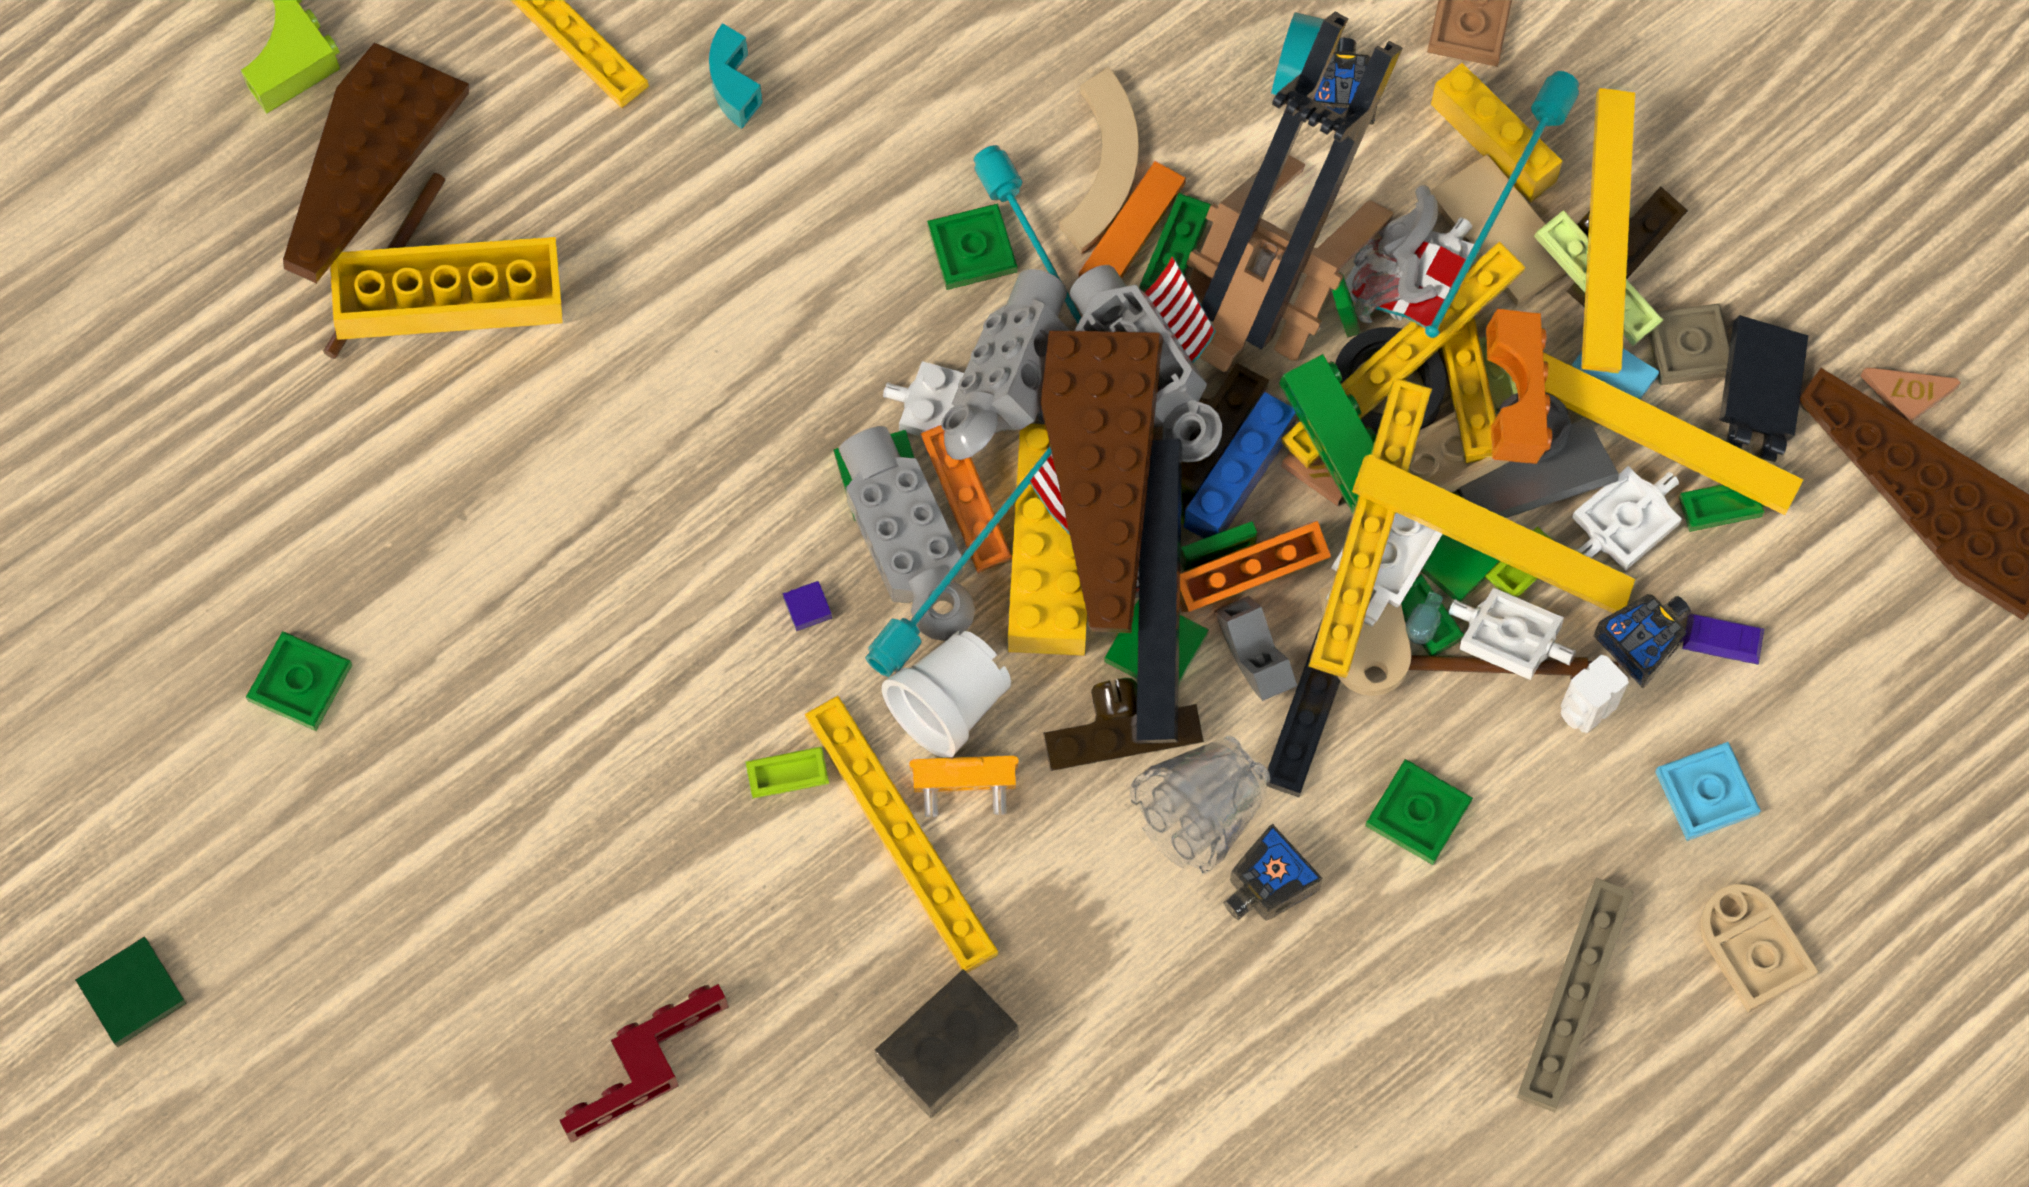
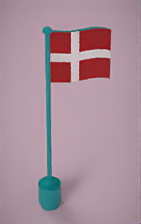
M1556 71L1544 81L1531 106L1532 113L1539 124L1467 259L1440 245L1425 241L1416 249L1414 254L1420 260L1416 287L1423 289L1431 284L1437 291L1436 297L1418 303L1404 301L1398 291L1399 281L1403 272L1398 262L1391 261L1389 257L1380 254L1379 242L1351 292L1353 296L1371 308L1402 316L1425 328V333L1430 338L1437 337L1440 333L1438 330L1440 323L1545 126L1562 125L1579 96L1578 80L1568 72Z

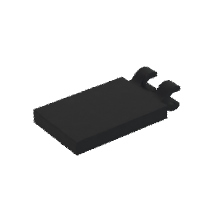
M1739 315L1733 321L1719 421L1729 424L1726 442L1742 449V444H1750L1752 431L1764 434L1761 458L1775 462L1777 454H1785L1787 441L1791 440L1796 432L1809 335Z

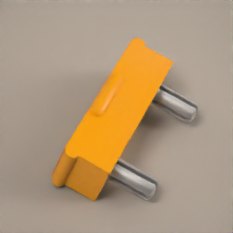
M1017 757L913 759L909 762L910 771L913 772L914 793L924 792L926 817H930V792H932L933 817L938 816L937 792L992 790L993 813L999 815L998 790H1000L1001 815L1007 813L1006 790L1016 789L1015 769L1019 766V759Z

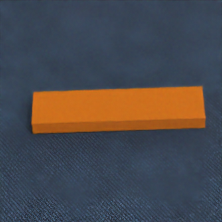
M1154 161L1080 270L1079 277L1095 267L1110 265L1115 268L1122 279L1178 196V193L1186 184V177Z
M939 425L920 434L968 549L995 514L972 458L968 457L963 460L952 459L947 454L945 448V431ZM999 523L971 556L977 573L1012 560V555Z

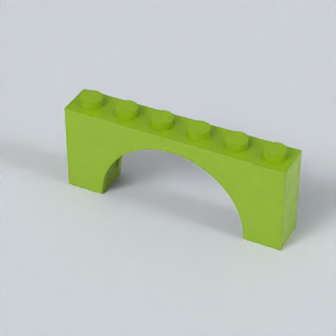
M272 0L275 6V22L271 36L262 52L249 65L241 69L247 88L266 114L340 70L336 55L340 53L337 45L329 34L324 37L318 30L321 27L314 13L310 9L304 11L299 5L302 0Z

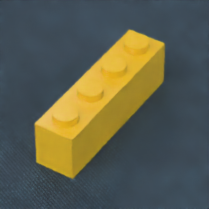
M1461 63L1435 83L1431 105L1483 157L1488 154L1509 180L1534 132L1476 75ZM1539 138L1514 187L1531 203L1557 182L1563 161Z

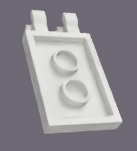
M1395 513L1371 600L1365 615L1364 622L1372 627L1387 603L1396 608L1400 606L1442 533L1399 513ZM1343 549L1331 567L1335 571H1337Z

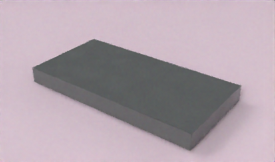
M1585 419L1571 424L1570 437L1565 447L1555 456L1538 461L1537 464L1509 461L1499 468L1459 487L1457 492L1460 497L1504 518H1508L1617 482L1618 471L1589 419Z

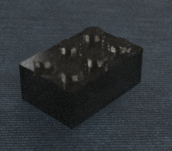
M962 969L875 1049L876 1062L931 1119L1019 1038V1026Z

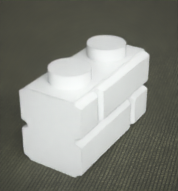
M1601 654L1589 664L1587 670L1583 669L1571 679L1561 704V715L1565 722L1573 729L1579 728L1582 733H1589L1601 722V719H1605L1617 709L1629 683L1628 677L1607 656Z

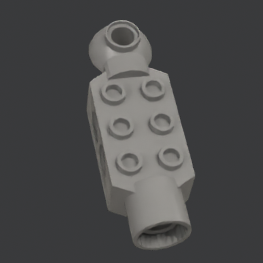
M1101 265L1084 273L1075 281L1070 290V297L1083 315L1075 330L1160 333L1163 337L1154 428L1163 427V439L1179 438L1181 440L1183 462H1198L1209 457L1217 449L1222 438L1221 420L1218 413L1211 406L1199 402L1207 383L1151 299L1137 285L1126 286L1113 266ZM1201 429L1200 435L1195 440L1190 441L1191 434Z
M1036 269L1022 271L1018 275L1007 304L991 313L985 321L976 347L971 353V359L965 373L959 381L957 392L952 401L954 407L945 414L941 423L942 429L945 431V448L947 454L952 459L963 460L978 453L988 444L994 433L1002 430H1021L1035 421L1041 407L1049 331H1070L1058 318L1067 296V289L1054 275Z
M872 427L851 436L839 447V452L852 478V481L846 487L847 503L892 601L900 603L912 602L911 613L913 617L961 558V554L917 459L900 457L887 427ZM963 567L934 602L936 604L939 601H947L954 607L952 611L946 614L937 613L932 608L933 604L916 625L921 633L931 639L946 641L957 631L961 635L964 631L968 630L973 622L975 613L973 598L965 587L956 583V580L962 574Z

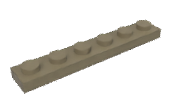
M1599 878L1595 879L1516 1098L1555 1113L1633 896V891Z

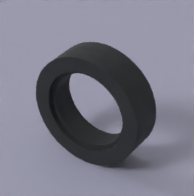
M1379 327L1364 331L1352 338L1342 348L1335 362L1342 376V381L1339 383L1342 384L1362 363L1369 360L1402 328ZM1437 351L1416 369L1423 380L1424 387L1432 389L1420 430L1433 423L1440 411L1445 393L1446 373L1444 364ZM1371 410L1360 420L1365 428L1371 427L1377 436L1383 414Z

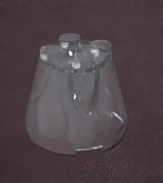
M1228 735L1223 739L1215 740L1147 768L1131 784V803L1139 804L1143 817L1147 822L1142 829L1164 856L1182 869L1189 864L1199 868L1203 874L1211 871L1225 859L1267 797L1266 783L1270 781V774L1264 765L1254 762L1242 749L1240 742L1235 737Z

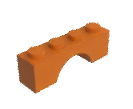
M1497 309L1486 327L1487 359L1502 367L1511 376L1517 387L1518 402L1502 408L1491 425L1492 460L1537 464L1545 450L1548 451L1552 443V429L1547 427L1550 396L1545 394V383L1549 368L1548 362L1543 361V350L1547 339L1546 329L1541 327V313Z

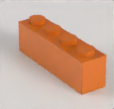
M1318 521L1306 523L1180 572V608L1182 613L1191 612L1330 558L1331 554Z

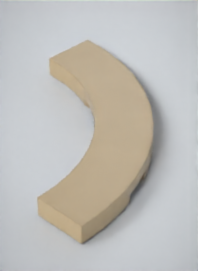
M1109 66L1080 85V93L1093 111L1101 132L1102 155L1099 170L1094 183L1081 203L1059 222L1060 230L1081 254L1094 245L1107 232L1114 219L1120 213L1123 205L1126 204L1137 171L1139 142L1134 111L1124 88Z

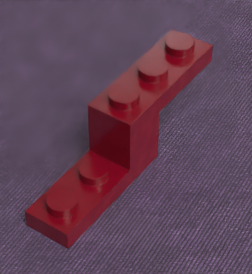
M719 984L711 988L709 985L701 986L688 995V1000L677 1006L667 1004L657 1009L652 1014V1019L640 1025L637 1022L628 1024L616 1033L617 1037L611 1039V1043L631 1083L625 1086L623 1083L615 1084L604 1090L601 1094L602 1098L588 1105L587 1102H581L565 1112L566 1117L559 1121L570 1143L679 1087L677 1079L659 1044L729 1008Z

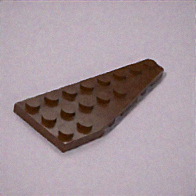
M375 42L336 87L283 257V267L285 270L317 284L468 96L469 83Z
M1049 331L1041 406L1089 626L1094 632H1132L1163 337L1157 332Z
M1820 368L1801 395L1799 403L1958 581L2021 620H2024L2029 613V494L1838 377Z

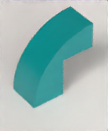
M1297 12L1294 13L1280 55L1271 94L1276 95L1283 87L1301 74L1324 19Z
M722 23L713 37L709 52L712 88L716 101L723 113L742 129L763 103L761 85L737 71L748 56L746 37Z

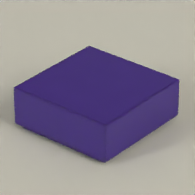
M819 581L782 593L796 632L832 619V613Z

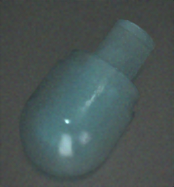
M1429 592L1424 604H1417L1416 608H1413L1406 622L1408 639L1413 643L1426 644L1435 636L1441 623V614L1438 609L1443 597L1439 594Z

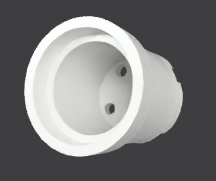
M957 631L911 668H902L885 680L882 684V695L894 718L918 744L936 756L952 758L968 740V732L997 699L1010 688L1011 678L1005 666L998 669L992 661L997 654L988 644L971 632L964 631L959 635V631Z

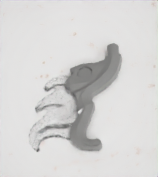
M1426 185L1419 186L1415 191L1418 200L1416 208L1384 226L1378 232L1382 238L1367 243L1355 256L1354 264L1356 267H1359L1367 260L1365 265L1358 270L1352 281V287L1355 291L1363 283H1366L1363 293L1358 297L1355 304V313L1362 322L1371 323L1370 314L1375 308L1384 303L1398 300L1418 303L1434 298L1437 295V291L1431 284L1423 289L1416 287L1420 260L1414 253L1431 233L1438 215L1437 200Z

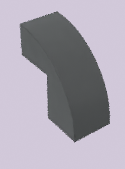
M1247 596L1214 611L1236 663L1251 688L1262 701L1297 686L1289 659L1275 647L1263 609L1250 596Z

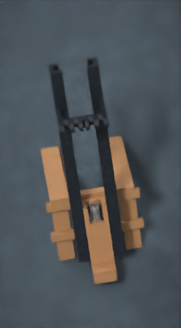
M1336 11L1324 19L1301 74L1283 87L1273 99V106L1279 109L1285 104L1287 106L1260 169L1226 197L1219 206L1214 203L1210 206L1206 219L1212 221L1213 225L1201 253L1194 249L1191 251L1186 263L1194 268L1188 283L1209 320L1213 322L1212 325L1216 330L1211 342L1199 358L1223 372L1229 369L1232 360L1244 349L1246 342L1262 350L1273 339L1282 318L1287 321L1274 349L1286 358L1297 361L1310 334L1315 336L1318 333L1323 322L1318 319L1321 309L1331 288L1336 290L1343 278V275L1338 273L1339 270L1386 226L1394 215L1392 211L1372 200H1368L1318 248L1314 247L1403 49L1391 41L1386 43L1384 49L1379 46L1374 49L1350 106L1341 115L1321 105L1313 99L1349 19ZM1308 121V125L1312 127L1321 123L1320 131L1328 135L1332 130L1335 131L1334 142L1295 230L1291 235L1262 219L1268 202L1304 170L1305 164L1289 155L1303 122ZM1260 249H1262V251H1261V253H1260V255H1259V257H1258V260H1257V262H1256V264H1255V267H1254L1253 271H1251V269H1252V267H1253V264H1254V262H1255V260H1256V258H1257V255H1258ZM1303 272L1307 276L1293 305L1289 302Z

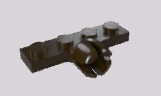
M1661 186L1633 217L1629 218L1626 279L1632 275L1688 212L1682 204ZM1590 210L1577 224L1587 236L1589 234ZM1574 282L1566 292L1585 308V292Z
M1236 363L1215 396L1211 399L1200 398L1199 402L1211 406L1218 413L1222 423V438L1217 449L1209 457L1198 462L1182 461L1181 491L1193 498L1195 497L1268 388L1269 379ZM1201 429L1191 434L1190 441L1195 440L1200 435Z
M1132 678L1115 680L1119 703L1114 701L1110 680L1100 682L1094 685L1091 690L1095 710V719L1092 723L1043 733L1050 771L1202 743L1204 740L1197 704L1178 707V742L1140 744L1136 741V681Z

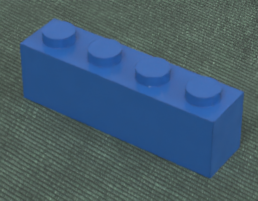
M1264 392L1187 507L1184 528L1203 539L1227 531L1284 445L1281 442V438L1295 426L1296 413L1291 406Z

